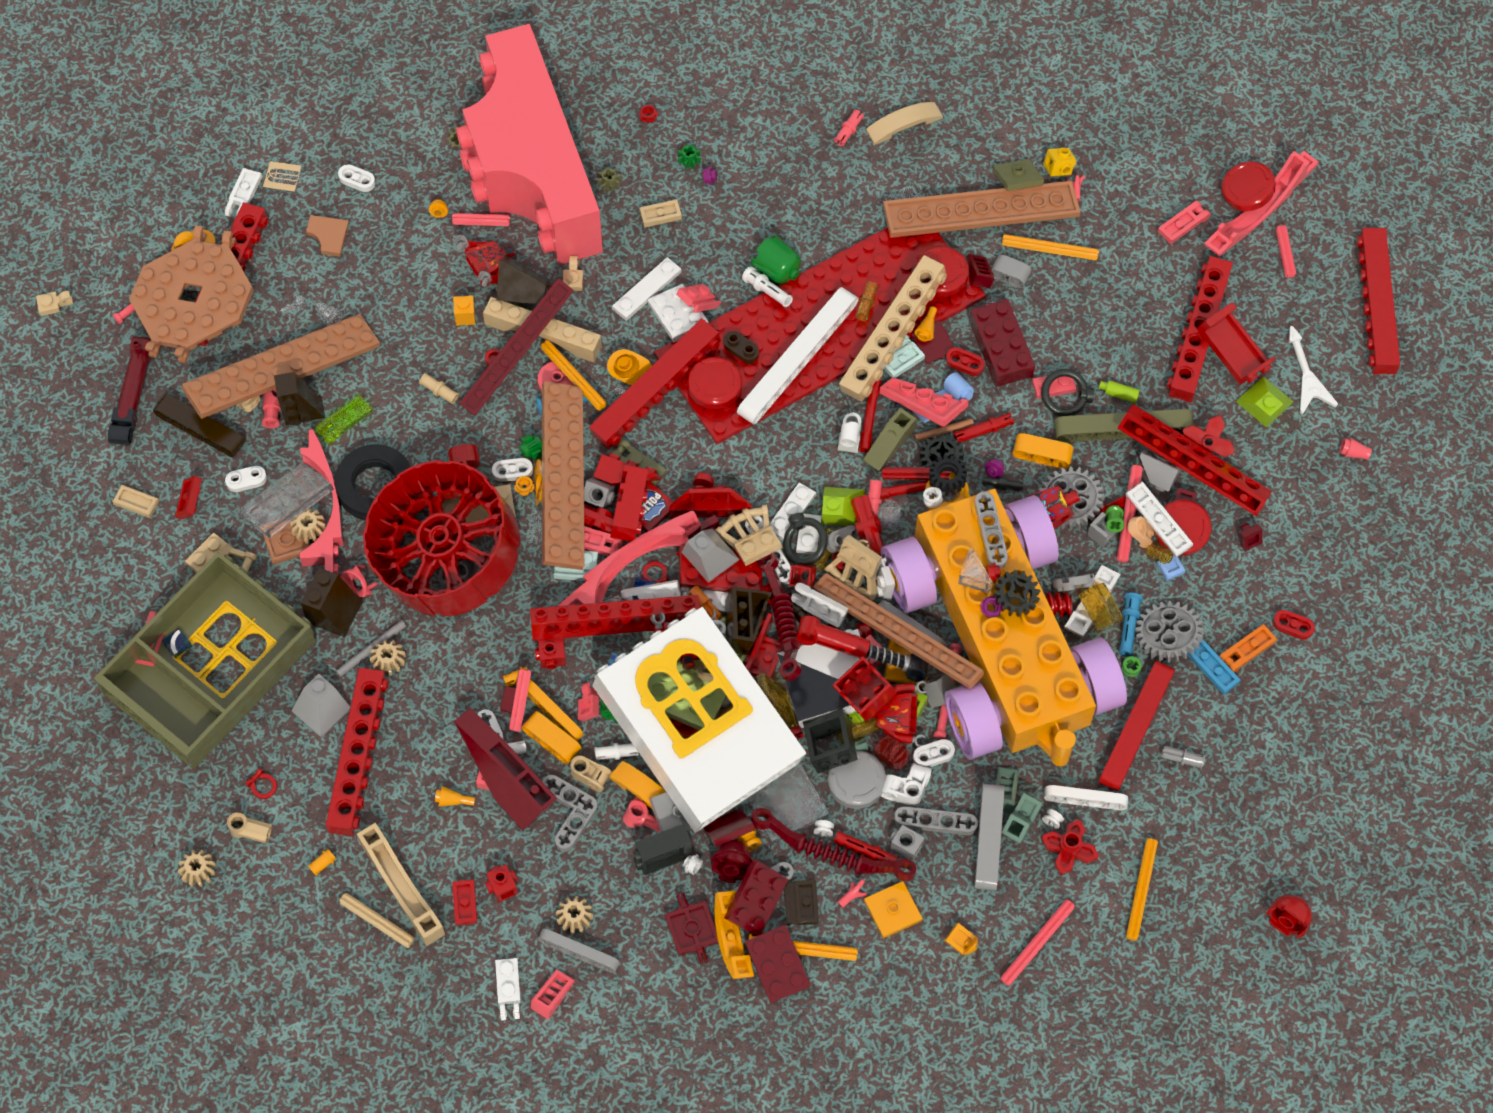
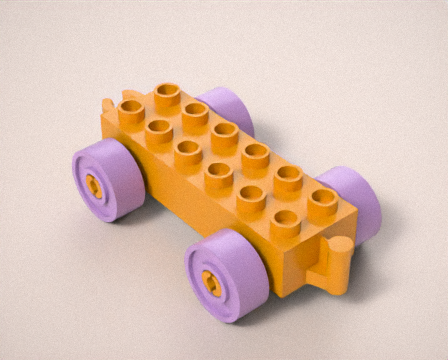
M951 473L948 480L954 479L956 477L955 473ZM929 481L927 482L926 489L933 487L930 486ZM965 482V487L962 488V491L958 492L956 490V497L953 500L942 501L939 507H928L929 511L917 515L915 538L909 537L881 548V557L886 558L885 566H889L895 581L894 600L899 609L907 614L935 604L937 601V586L970 662L981 668L984 672V676L971 690L962 685L948 690L944 694L946 712L952 731L967 759L972 760L1000 750L1003 745V733L1011 753L1038 745L1050 756L1053 764L1064 766L1069 762L1076 742L1073 731L1090 726L1093 716L1126 704L1127 692L1121 668L1111 647L1101 637L1069 648L1039 582L1035 589L1041 591L1037 595L1040 600L1038 603H1035V609L1030 610L1028 615L1022 612L1021 616L1017 617L1016 612H1013L1009 616V610L1007 609L1003 612L1001 611L998 616L988 618L982 614L980 609L981 602L986 597L993 596L996 590L993 589L995 584L987 582L985 578V568L989 564L974 503L977 495L970 496L968 484ZM995 489L986 491L994 498L1008 554L1007 564L1001 569V577H1004L1007 571L1010 575H1012L1014 570L1017 571L1018 575L1025 571V577L1033 576L1031 579L1032 583L1038 582L1033 570L1056 562L1059 556L1056 534L1043 503L1037 496L1032 495L1002 505ZM982 499L981 503L984 504V511H987L988 502ZM991 517L983 519L986 525H993L995 523ZM989 536L987 538L991 544L999 542L996 536ZM995 550L994 559L997 562H1001V558L998 557V550ZM1006 585L1004 586V594L1007 592ZM1030 593L1027 594V602H1029ZM988 604V610L993 611L994 606L992 604Z

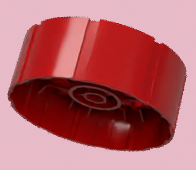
M429 461L401 472L378 493L371 504L365 520L366 527L363 531V544L371 569L402 603L426 615L435 616V614H442L443 616H454L469 612L483 605L491 595H496L505 585L518 559L517 549L520 547V532L512 509L481 472L460 462ZM435 491L438 493L437 496H433ZM460 498V502L448 514L444 512L442 504L444 500ZM479 505L490 516L482 521L468 523L465 519L472 509H476ZM429 507V517L422 522L414 519L420 511ZM400 520L403 521L401 525L397 523ZM411 532L415 534L416 540L401 549L400 543L404 533ZM489 535L494 536L495 545L492 546L491 553H487L472 547L468 542L474 540V537ZM417 557L422 558L417 574L410 581L403 567L407 565V562ZM458 558L468 559L480 568V571L464 582L460 577L457 567L459 566ZM441 565L446 575L447 589L434 591L429 589V582L434 570H437Z

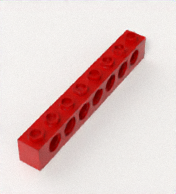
M245 202L242 203L229 230L233 233L232 238L236 239L231 251L244 273L247 260L252 258L253 248L255 244L259 243L261 231L267 227L269 220L265 208ZM206 339L200 342L199 345L207 346L209 341Z
M1210 256L1208 263L1204 262L1201 274H1204V278H1199L1196 290H1199V295L1194 294L1191 306L1195 308L1194 311H1189L1186 321L1190 325L1189 328H1184L1181 339H1185L1184 344H1179L1176 354L1180 358L1179 361H1174L1172 372H1175L1174 378L1169 377L1167 388L1170 389L1169 397L1192 403L1209 345L1196 327H1199L1205 320L1219 311L1233 264L1231 261Z
M1134 404L1117 428L1255 516L1258 515L1272 493L1268 488Z
M689 595L530 608L532 638L535 641L654 631L656 626L650 620L652 614L655 615L657 622L660 621V612L665 615L664 622H673L676 619L681 621L685 618V614L693 608L696 610L700 608L699 596Z
M359 668L325 825L328 833L354 836L355 829H359L360 817H358L359 809H363L364 797H362L363 789L366 790L368 786L366 773L367 769L371 770L372 757H370L371 750H375L376 747L375 730L380 728L381 719L378 716L379 711H383L385 699L382 696L384 691L387 692L389 684L384 671ZM368 691H375L371 696L366 695ZM371 710L370 714L362 715L363 711ZM362 729L368 730L363 735L357 734ZM363 749L362 753L354 754L355 750ZM352 769H359L356 774L349 773ZM350 788L355 789L352 794L345 793ZM343 809H351L348 814H341Z

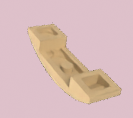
M935 102L918 103L888 114L866 128V131L873 144L876 145L891 139L894 133L922 122L927 125L942 119L943 116Z

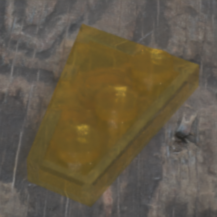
M765 673L756 675L758 686L788 728L796 727L797 724L787 690Z

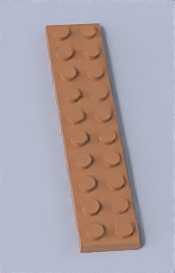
M1072 181L1046 183L1040 186L1013 191L1000 188L883 201L882 205L890 238L1079 217L1081 213Z
M358 314L183 383L182 390L202 419L276 389L274 375L295 372L300 378H304L376 349L380 346V342L361 314Z
M544 381L542 384V565L582 570L585 567L583 391L578 386Z

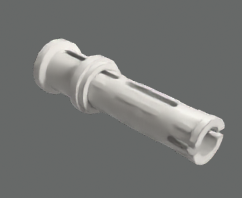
M750 266L744 271L742 275L743 281L752 284L755 290L765 292L784 307L792 303L793 298L791 295H788L771 283L765 274L758 273L755 267Z

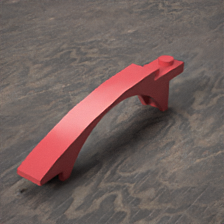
M1294 151L1275 177L1276 187L1272 199L1259 209L1245 211L1234 220L1221 223L1218 226V230L1204 245L1218 256L1228 251L1273 213L1318 166V161L1305 151L1300 155Z
M310 429L309 448H300V454L303 456V463L318 471L329 484L333 493V509L325 530L313 544L300 552L302 567L325 565V570L339 575V564H336V558L339 557V546H344L341 509L332 472L313 429Z
M690 511L642 534L612 553L583 576L586 582L558 606L603 603L609 585L617 574L630 562L659 548L685 546L686 542L690 540L687 537L701 526L695 512Z

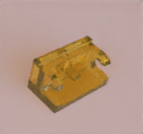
M1105 583L1093 585L1078 595L1091 620H1093L1092 622L1097 631L1107 629L1112 624L1124 620Z

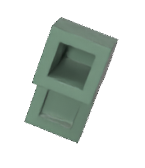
M1024 792L1001 833L1021 843L1034 824L1035 818L1044 802Z

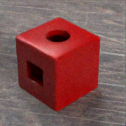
M802 564L792 565L789 586L803 583L812 588L815 584L817 567ZM803 572L809 573L808 579H803Z

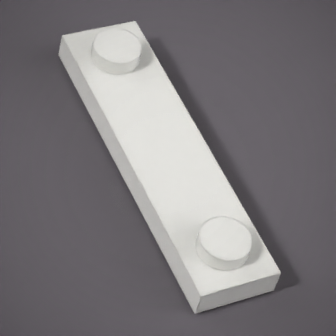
M667 257L612 306V310L627 321L648 302L647 299L658 294L681 273V268Z
M1143 482L1126 493L1128 499L1176 558L1193 546L1191 540Z

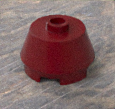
M733 840L720 845L711 858L712 871L719 875L718 879L727 883H736V880L743 879L752 862L749 847L742 842Z

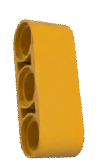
M1020 433L1016 436L1012 455L1017 459L1060 469H1068L1071 464L1074 447L1068 443Z
M535 711L521 726L522 730L529 737L566 765L582 749L575 739L538 711Z

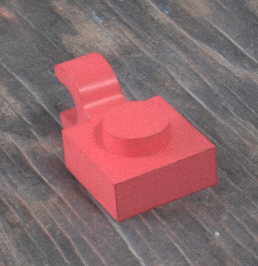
M589 682L582 685L583 698L578 700V720L583 722L599 716V696H597L598 693L593 687L590 688Z

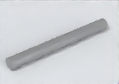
M400 620L335 671L336 674L341 678L371 654V649H376V643L383 645L384 639L388 641L406 627L405 623Z

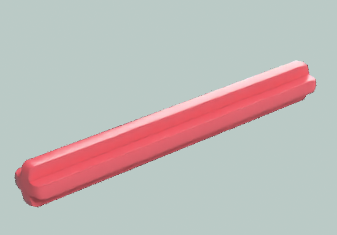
M1133 465L1131 467L1127 492L1141 483L1142 466ZM1127 496L1123 516L1124 529L1120 533L1116 558L1118 562L1126 563L1129 560L1132 535L1128 531V523L1131 518L1136 516V507Z
M1065 900L1001 976V981L1005 985L1010 986L1073 911L1075 905L1071 901Z

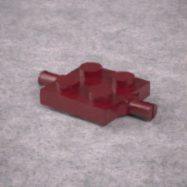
M679 893L676 897L680 907L675 911L664 914L678 957L688 953H696L700 964H703V959L707 963L709 960L705 949L718 944L716 928L707 902L688 904L685 893H681V896Z

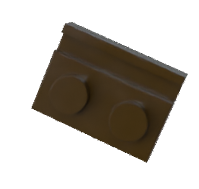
M816 880L787 881L785 886L787 926L792 924H819Z

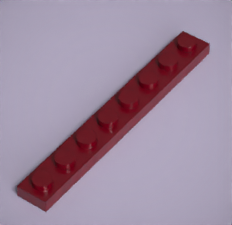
M559 278L556 280L459 404L476 416L574 292L571 287Z

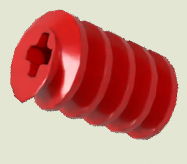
M1047 592L1045 597L1054 616L1056 612H1059L1060 617L1063 618L1064 613L1067 612L1070 618L1072 615L1071 595L1069 597L1067 592H1063L1062 596H1060L1059 592H1055L1052 597L1051 593Z

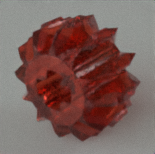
M884 735L877 741L874 747V753L878 756V759L893 770H900L907 764L910 758V753L906 747L890 735Z

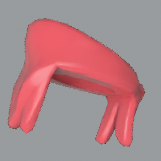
M356 565L341 574V578L359 598L371 595L372 590L370 589L377 585V582H374L367 586L366 580L361 573L365 565ZM358 578L361 581V591L355 588L353 580Z

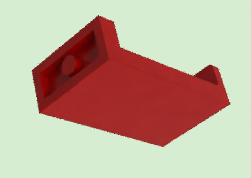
M1231 302L1205 320L1196 329L1239 385L1246 381L1250 384L1259 377L1257 373L1261 372L1264 374L1272 368L1270 364L1275 358L1267 359L1232 314L1237 307Z

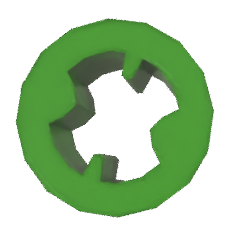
M1127 657L1122 665L1123 673L1128 677H1136L1142 667L1141 661L1137 657ZM1129 663H1131L1132 666L1136 665L1134 671L1132 668L1128 669Z

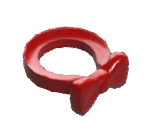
M653 561L644 566L643 578L647 583L669 581L667 569L661 562ZM654 566L661 568L663 571L661 579L654 581L647 575L648 569Z
M261 768L246 781V786L248 788L251 787L252 793L259 799H268L277 790V783L274 777L265 774ZM258 778L270 780L273 785L271 791L266 794L259 793L256 790L255 781Z

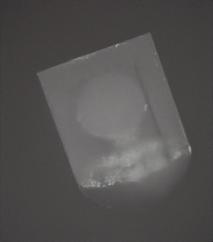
M888 498L880 504L879 521L881 527L900 528L901 504L897 500Z

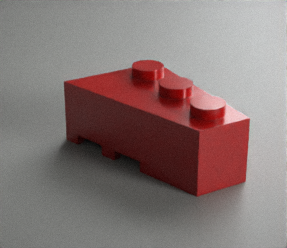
M624 465L610 538L631 542L635 539L636 534L640 535L642 523L639 522V518L643 519L645 512L642 502L646 503L648 491L645 490L648 469Z

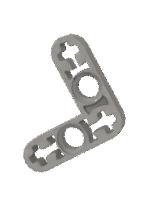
M548 775L542 782L547 788V783L552 784L555 782V786L561 790L560 795H557L558 790L554 787L549 790L557 798L556 801L572 809V812L555 836L557 849L567 852L574 847L598 810L597 801L591 795L555 775ZM572 791L576 794V797L572 801H567L564 799V794ZM580 796L582 797L581 802H583L584 804H589V802H591L592 809L588 808L587 810H584V805L578 802ZM579 819L583 824L580 828L574 829L570 826L571 821ZM568 831L571 832L570 836L568 837L569 844L565 843L564 845H561L560 839H565L568 835Z

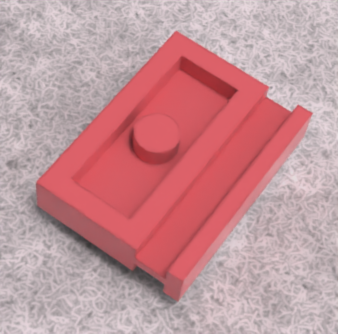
M703 284L682 287L676 293L684 303L694 308L693 311L695 313L716 309L721 304L720 300L716 301L714 299L716 296L710 292V288Z

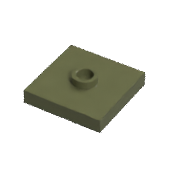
M1029 159L993 165L994 174L1007 191L1044 184V178Z

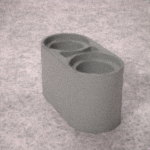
M998 255L991 268L994 279L1016 288L1024 287L1032 271L1026 263L1006 255Z

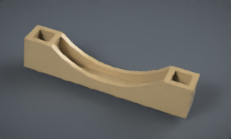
M491 297L483 312L484 323L502 331H517L532 311L504 301H498L496 298ZM553 318L539 335L563 347L574 356L591 362H595L602 347L601 335Z
M374 823L357 833L361 846L424 944L428 946L445 935L443 926L408 877L377 824Z

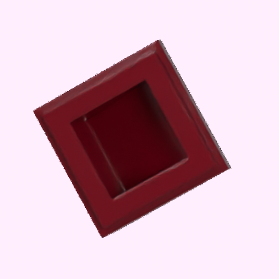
M505 687L500 711L512 712L516 688Z

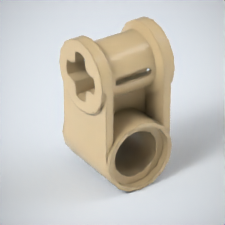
M584 756L574 757L571 761L572 777L597 792L603 791V785L612 771L604 765L597 764ZM578 765H582L586 769L583 771H577L575 767Z

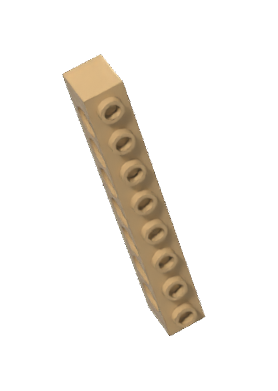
M925 255L922 257L840 381L839 385L842 392L860 402L871 394L872 386L883 375V369L892 362L897 348L900 349L902 347L904 338L908 332L910 333L913 330L918 316L921 317L923 315L926 304L934 298L938 286L944 283L947 274L943 264ZM930 279V282L922 283L924 280ZM915 295L920 296L918 299H912ZM904 311H909L907 315H901ZM894 327L899 328L897 331H890ZM883 343H888L886 347H880ZM873 359H877V360H878V361H877L876 363H874V364H870V363H869V362H870L871 360H873ZM867 376L864 380H859V377Z

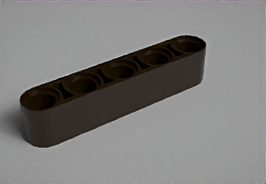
M165 394L153 409L154 414L160 419L229 457L234 458L246 442L245 438L236 431L208 416L201 419L194 408L168 394Z

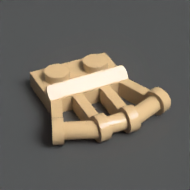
M767 504L762 505L760 508H745L742 510V513L736 516L734 514L729 516V519L721 527H717L714 530L723 541L735 548L745 566L782 548L780 540L770 526ZM763 515L764 527L759 529L752 517ZM746 520L753 533L746 535L739 523ZM734 527L741 539L736 540L727 532Z
M213 533L185 560V563L197 573L219 552L223 556L227 554L228 556L231 555L244 559L241 567L249 571L252 562H255L257 556L251 552H243L232 548L230 544Z
M848 535L843 540L837 558L824 570L827 573L830 572L835 579L873 601L877 595L876 573L882 557ZM841 561L846 563L843 574L835 567ZM853 568L858 571L854 583L849 580ZM864 576L867 577V589L861 587Z

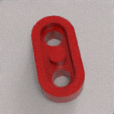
M958 347L949 349L946 354V363L953 369L971 376H978L984 370L985 362L979 355ZM957 358L959 361H953L952 359ZM975 365L977 366V368L973 369L971 368V366Z
M1287 610L1278 611L1273 618V626L1276 630L1298 639H1309L1315 630L1312 620ZM1283 620V621H1285L1287 624H1286V625H1282V624L1280 623V621ZM1300 628H1305L1307 632H1301Z

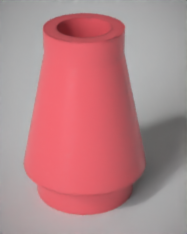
M1344 438L1339 453L1343 454L1344 457L1366 460L1369 459L1372 452L1371 448L1352 438Z

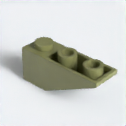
M900 408L888 421L864 457L863 462L880 472L915 431L917 418Z

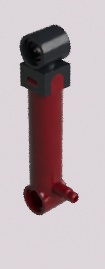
M132 337L130 358L117 408L114 407L112 423L108 429V442L111 444L130 446L132 443L133 431H135L137 423L136 413L150 358H152L148 355L149 351L145 350V346L151 341V338Z

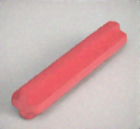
M453 213L452 222L455 225L509 226L510 216L502 214Z
M1279 225L1277 226L1276 234L1285 277L1293 278L1295 277L1296 269L1287 226Z
M520 669L518 672L509 723V730L515 732L521 731L531 676V671L526 669Z

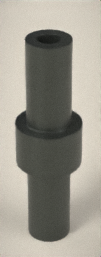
M983 476L982 484L997 486L998 489L1004 490L1006 488L1023 490L1024 482L1008 480L1006 477L992 478Z

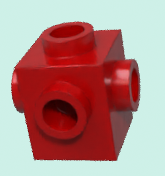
M564 638L538 641L539 648H535L536 661H540L541 668L555 669L558 666H566Z
M507 865L495 866L486 873L488 880L485 882L489 894L494 893L498 903L518 894L515 884L518 882L513 870H508Z

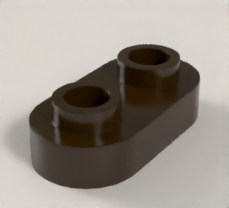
M735 331L729 332L724 336V348L732 355L748 364L758 360L759 348L752 341Z

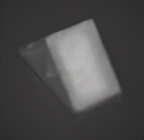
M972 547L968 550L958 584L989 593L991 592L993 582Z

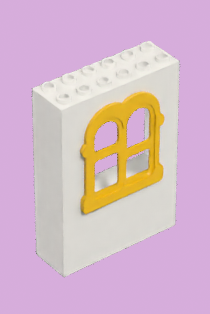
M703 607L698 610L695 608L691 609L685 614L684 619L681 621L678 619L674 620L667 626L668 629L664 632L660 630L650 636V641L645 644L643 641L632 648L633 651L628 655L626 653L621 654L611 666H608V664L602 666L597 670L598 674L595 676L592 685L695 833L798 765L806 755L805 750ZM686 653L697 655L713 676L712 682L696 692H693L688 687L677 670L678 659ZM657 672L668 674L678 687L677 692L661 702L656 701L648 689L649 677ZM720 688L732 703L733 709L718 719L713 720L701 705L700 700ZM683 698L690 703L704 723L703 729L687 739L681 737L665 714V710Z

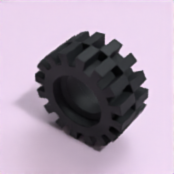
M947 455L943 456V460L941 457H938L937 462L934 460L929 468L930 486L939 488L941 492H945V496H949V492L955 495L956 490L958 492L962 491L967 477V468H965L964 462L960 463L961 459L959 458L954 460L952 455L950 459H947ZM951 471L955 473L956 477L951 480H945L940 477V473Z

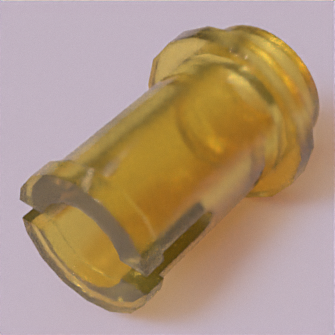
M1150 544L1146 549L1147 557L1157 559L1162 564L1170 563L1173 559V553L1169 548L1163 549Z

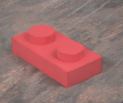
M1047 376L1032 379L1036 399L1042 398L1041 389ZM1070 377L1057 378L1052 382L1049 389L1050 397L1076 392L1074 379Z

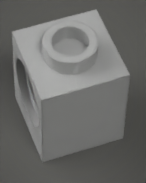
M594 477L588 479L584 487V501L602 508L606 507L614 500L615 492L613 490L615 485ZM597 489L603 492V498L597 495Z
M902 825L899 831L895 829L889 839L891 841L890 849L913 862L924 845L925 837ZM907 839L911 844L905 846L900 841Z

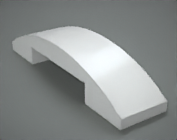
M1102 565L1094 577V586L1089 587L1064 629L1083 638L1107 601L1120 574Z

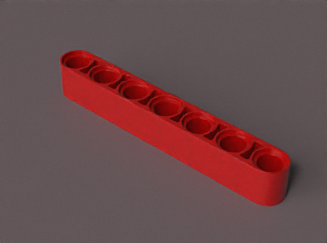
M1157 660L1155 661L1098 782L1099 784L1117 792L1119 791L1172 679L1175 668Z

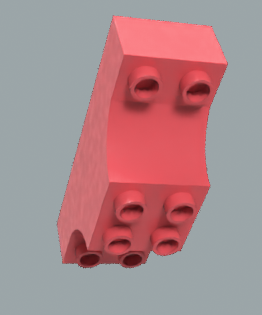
M530 24L486 35L487 52L479 54L484 74L482 76V83L486 95L476 104L462 109L464 126L456 127V134L461 147L459 150L461 162L465 172H470L472 178L470 185L475 202L486 201L490 214H517L537 223L540 228L537 233L544 254L553 251L558 265L568 263L570 256H578V259L603 253L600 210Z

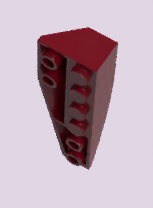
M471 708L454 721L494 800L522 831L555 804L557 800L555 795L517 753Z

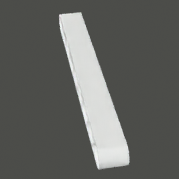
M843 287L839 288L743 400L737 410V414L750 423L756 424L857 305L859 298Z

